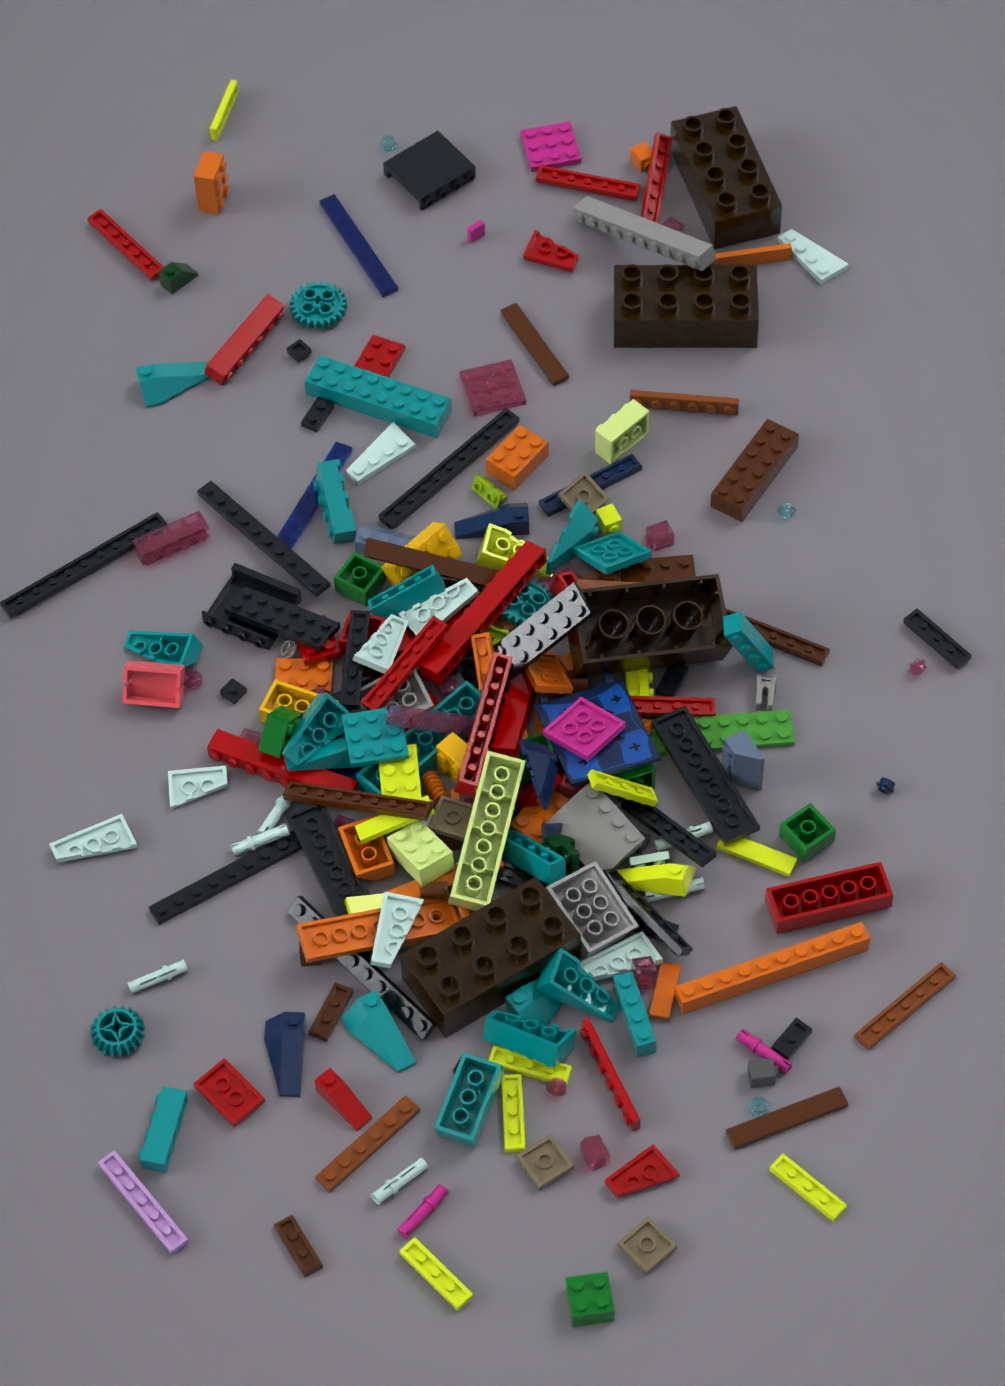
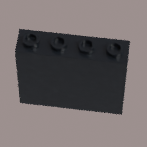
M438 130L383 162L384 175L387 178L393 176L419 201L421 211L476 178V166Z
M234 563L231 567L232 576L208 612H201L203 623L210 628L219 629L227 635L231 634L238 637L241 641L250 642L258 648L270 650L279 635L226 615L224 608L244 586L296 606L302 600L301 591L296 587Z

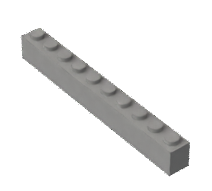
M586 196L573 207L575 219L579 223L700 271H703L716 260L712 244L592 197Z

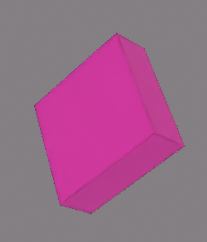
M482 220L467 227V238L471 243L485 235V223Z

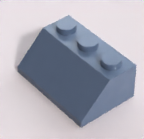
M368 523L361 526L354 541L355 552L364 556L367 538L405 546L416 536Z
M745 729L725 738L722 748V766L734 785L757 791L762 790L765 758Z

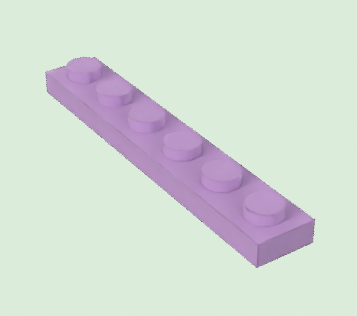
M115 1150L97 1162L101 1170L171 1255L189 1243L188 1238Z

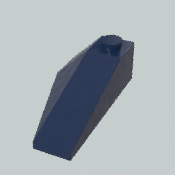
M527 502L506 504L454 522L455 539L483 538L489 523L512 532V536L529 535Z
M521 739L519 740L523 756H527L526 765L531 774L536 794L544 810H548L558 774L556 764L559 763L555 751L551 753L547 745Z
M283 1012L266 1020L264 1041L280 1096L300 1097L306 1036L305 1012Z

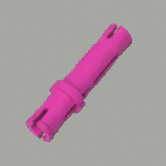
M744 1028L737 1034L736 1040L746 1045L750 1049L749 1051L760 1055L764 1059L773 1058L774 1065H778V1069L784 1074H787V1071L789 1072L792 1068L793 1063L765 1045L762 1039L754 1037Z
M438 1184L428 1197L425 1196L422 1199L423 1202L397 1228L399 1234L407 1239L432 1210L435 1211L438 1208L437 1205L449 1194V1191L443 1185Z

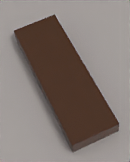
M336 982L334 983L309 1030L310 1036L328 1042L354 993L353 989Z
M293 1215L274 1224L275 1230L304 1278L323 1268V1264Z

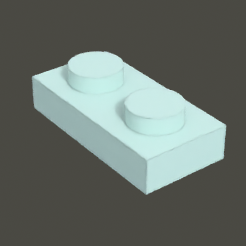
M669 851L628 857L627 859L628 865H634V868L646 866L645 863L653 862L654 865L664 864L665 859H670Z

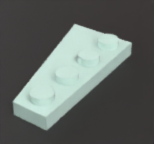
M793 229L778 236L780 244L791 243V255L820 284L849 269L847 262Z
M392 422L346 470L347 475L357 485H360L416 449L415 443Z
M465 578L446 588L444 592L438 595L435 594L429 597V600L421 604L418 603L412 606V609L398 614L402 619L409 621V628L417 636L433 615L446 622L480 593L468 578Z
M391 614L380 626L379 630L371 636L370 640L362 646L361 650L354 655L352 660L385 674L393 664L409 621Z
M122 814L49 844L57 863L138 848Z
M384 892L370 965L391 968L424 899Z
M641 931L581 961L580 965L587 973L590 972L594 976V981L663 964V958L644 932Z

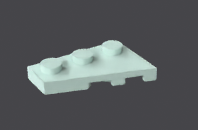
M226 765L168 771L171 810L227 787Z

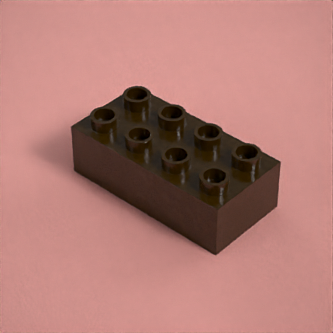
M737 106L721 108L717 111L671 121V137L673 138L671 153L714 250L780 234L782 204Z
M614 265V348H757L759 324L757 265H709L703 271L688 265Z
M719 574L581 589L594 615L568 635L575 678L603 675L604 672L611 671L613 674L723 661L733 647L724 636L723 617L727 616Z
M534 877L401 954L402 979L431 1019L437 1023L436 1026L444 1037L447 1038L505 1004V997L520 987L540 978L542 970L558 949L562 948L578 960L581 959V934L539 879Z

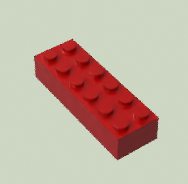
M882 862L766 888L765 902L776 934L892 907L893 892Z

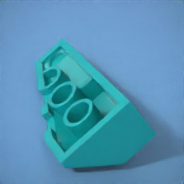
M207 362L154 363L135 368L146 408L165 404L174 395L177 394L179 396L183 393V390L195 387L209 379L210 377L204 374Z
M578 500L568 517L570 519L568 527H563L559 543L556 542L547 560V575H551L575 556L573 547L590 542L599 534L598 518L582 500Z
M129 631L123 647L157 663L185 665L186 667L198 662L203 645L194 633Z
M328 693L317 694L306 709L282 754L294 765H300L320 748L344 733L341 715L350 714V712Z
M345 737L330 741L329 744L320 748L314 755L298 766L294 765L284 756L288 771L351 768Z
M562 948L558 949L542 970L536 989L554 1000L612 1023L619 1004L603 987H599L593 980L594 976L590 972L587 973L581 967V962L575 956Z
M539 978L505 997L506 1010L509 1013L521 1016V1020H539V1024L545 1026L550 1023L551 1018L560 1010L563 1004L536 989Z
M376 990L357 999L341 1017L350 1034L355 1039L358 1038L369 1050L379 1055L396 1072L400 1073L416 1064L390 1012Z

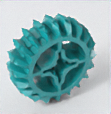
M114 1005L112 1010L106 1007L105 1013L99 1011V1018L94 1017V1024L90 1026V1037L92 1038V1044L96 1046L98 1052L102 1051L105 1056L110 1053L112 1058L118 1054L122 1058L123 1053L130 1056V1050L137 1051L136 1045L142 1046V1039L145 1037V1025L143 1024V1019L139 1017V1013L137 1011L133 1012L131 1007L126 1010L123 1005L120 1009H117ZM117 1027L119 1028L118 1037L116 1034Z

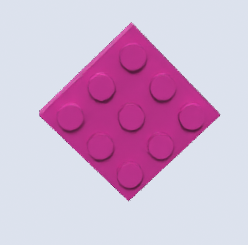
M570 121L520 130L531 172L538 171L540 165L558 168L582 163Z
M580 697L543 730V736L588 762L626 728V722Z

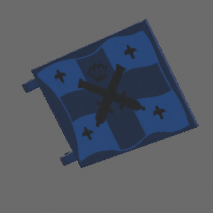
M611 671L603 673L604 685L556 699L548 700L546 693L541 694L537 692L539 703L535 704L534 708L544 729L580 697L626 722V728L588 762L550 740L571 787L589 782L587 774L591 769L613 775L661 761L623 681L618 680L614 682Z

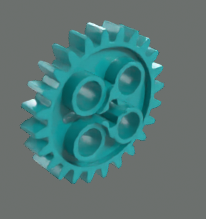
M322 280L319 284L313 281V285L307 282L306 287L300 286V291L295 290V295H291L290 313H292V318H295L296 323L301 322V326L307 324V329L314 326V330H316L320 326L324 330L325 325L331 328V323L337 325V320L341 321L342 316L346 315L347 298H345V293L341 292V288L336 289V284L330 286L329 281L326 284H323Z
M533 580L532 583L529 582L504 610L501 620L508 619L507 624L513 622L514 627L522 624L552 600L553 593H547L548 587L542 588V583L536 585V580Z

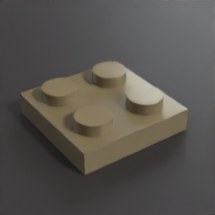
M586 471L557 495L571 511L577 501L582 500L592 513L610 499Z
M441 795L434 810L435 814L432 815L427 827L433 833L464 842L473 804Z
M551 1134L516 1155L517 1161L539 1190L574 1169V1164Z
M649 1216L617 1242V1246L646 1275L677 1249V1244Z

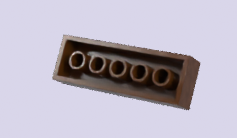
M767 419L712 491L710 507L743 522L798 448L799 434Z

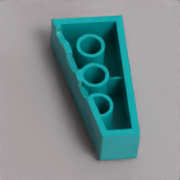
M339 459L318 462L316 480L313 481L315 492L318 491L319 494L318 504L320 507H323V520L328 524V537H332L333 544L353 541L356 537V526L352 510L347 508L349 507V497L347 491L344 492L343 474H339V467L341 466Z
M494 1010L485 1019L482 1039L489 1041L491 1044L504 1047L511 1052L524 1055L528 1059H534L544 1063L546 1066L555 1068L573 1051L576 1029L561 1030L559 1029L560 1025L551 1023L549 1027L539 1024V1020H521L519 1015Z

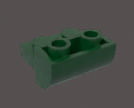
M560 834L544 837V846L565 858L566 876L579 870L580 853L575 849V840L573 838Z

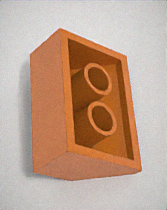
M376 816L338 827L356 878L379 881L395 876L394 862L384 836L362 844L355 828L356 825Z

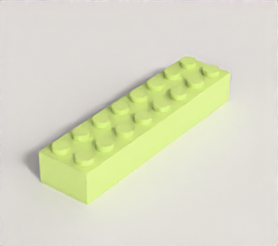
M487 751L448 904L477 911L491 902L525 760Z

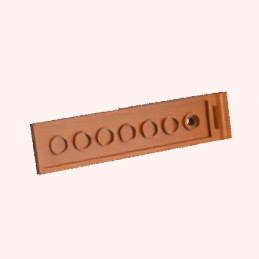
M445 897V899H425L401 948L422 943L472 914L473 911L448 904L449 897ZM381 908L296 924V931L306 963L373 950Z

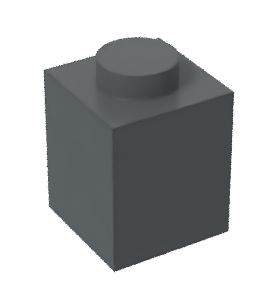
M773 1058L748 1060L747 1071L750 1088L775 1085L776 1077H779L778 1065H774Z

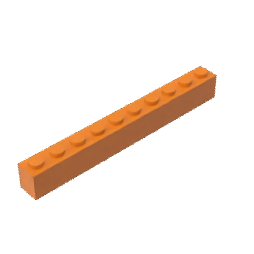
M859 922L675 986V1000L683 1015L869 950L870 937L863 923Z

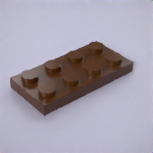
M693 555L650 558L642 563H636L628 568L619 570L622 582L641 583L696 576Z

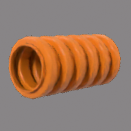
M428 771L422 776V783L435 805L438 804L441 795L450 797L436 771Z

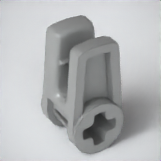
M757 674L755 709H761L763 704L762 695L766 693L768 694L766 699L767 710L773 711L776 676L761 677V675Z

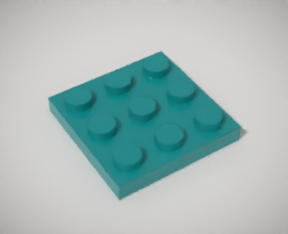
M620 531L573 547L574 555L604 574H612L614 571L628 568L633 564L642 563L652 558L651 550Z
M399 706L341 715L351 768L409 759Z

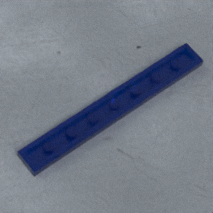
M333 194L319 200L320 206L382 298L397 292L398 286L336 195Z
M335 442L324 461L339 459L341 464L339 467L340 473L353 451L352 447ZM316 474L277 536L291 549H293L319 507L318 491L315 492L313 486Z

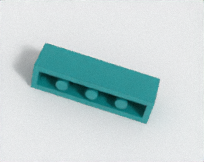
M431 565L367 601L373 616L387 619L393 614L399 617L398 613L406 612L412 609V606L429 600V597L444 592L446 587L444 580L434 565Z
M742 612L724 616L725 638L757 673L775 668L773 648Z
M515 829L508 831L502 854L503 859L548 885L566 877L564 857Z
M633 972L613 976V990L636 1057L656 1053L657 1041Z
M163 1086L161 1093H157L155 1105L157 1106L150 1115L151 1126L145 1132L144 1148L140 1149L138 1155L142 1169L167 1173L189 1100L186 1090Z

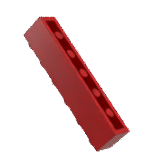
M267 293L206 364L204 374L220 385L225 381H229L234 375V370L241 368L245 357L249 358L256 344L259 346L264 340V335L266 333L269 334L273 330L274 323L276 321L279 322L283 318L285 305Z
M520 673L508 682V693L505 692L504 705H501L500 708L501 717L497 718V730H494L493 742H490L489 751L517 759L521 748L519 740L524 738L536 695L525 673Z

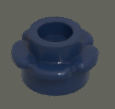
M881 777L880 781L876 783L879 786L878 790L884 794L894 792L895 783L890 779Z

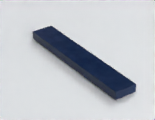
M630 454L589 476L603 490L641 471L642 465L633 454ZM563 489L539 500L540 507L548 517L567 508L557 496Z

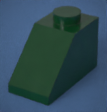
M171 262L158 271L161 286L171 294H174L199 276L188 264Z

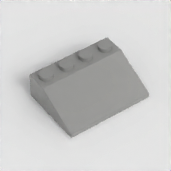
M416 669L383 707L399 706L402 723L435 707ZM380 678L361 687L359 710L349 709L351 713L368 711L361 704V701Z
M590 783L576 793L546 822V824L562 823L560 835H566L575 840V849L580 853L579 861L585 867L596 861L602 871L604 869H615L637 851L645 840V837L603 791L594 790Z
M596 861L545 888L581 934V957L583 960L609 948L639 927Z

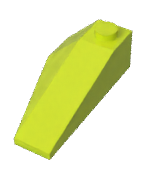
M489 523L478 552L476 565L501 570L506 565L507 560L514 556L517 549L525 541L522 539L519 541L511 535L512 532ZM547 562L534 577L552 578L553 573L551 575L546 574Z
M668 863L616 871L637 891L686 897L697 867L694 865Z

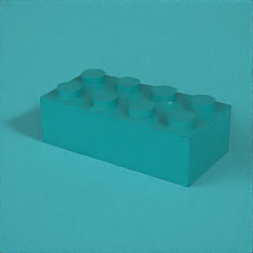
M463 1052L434 1126L438 1136L476 1148L505 1073L501 1064Z

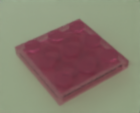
M512 359L460 371V378L474 416L526 405V398Z

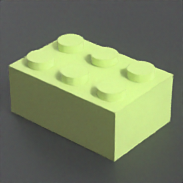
M634 399L624 404L621 410L616 414H612L605 423L600 424L596 428L595 453L609 464L614 463L649 434V410Z
M421 820L411 823L387 837L390 854L422 887L455 869L453 852Z

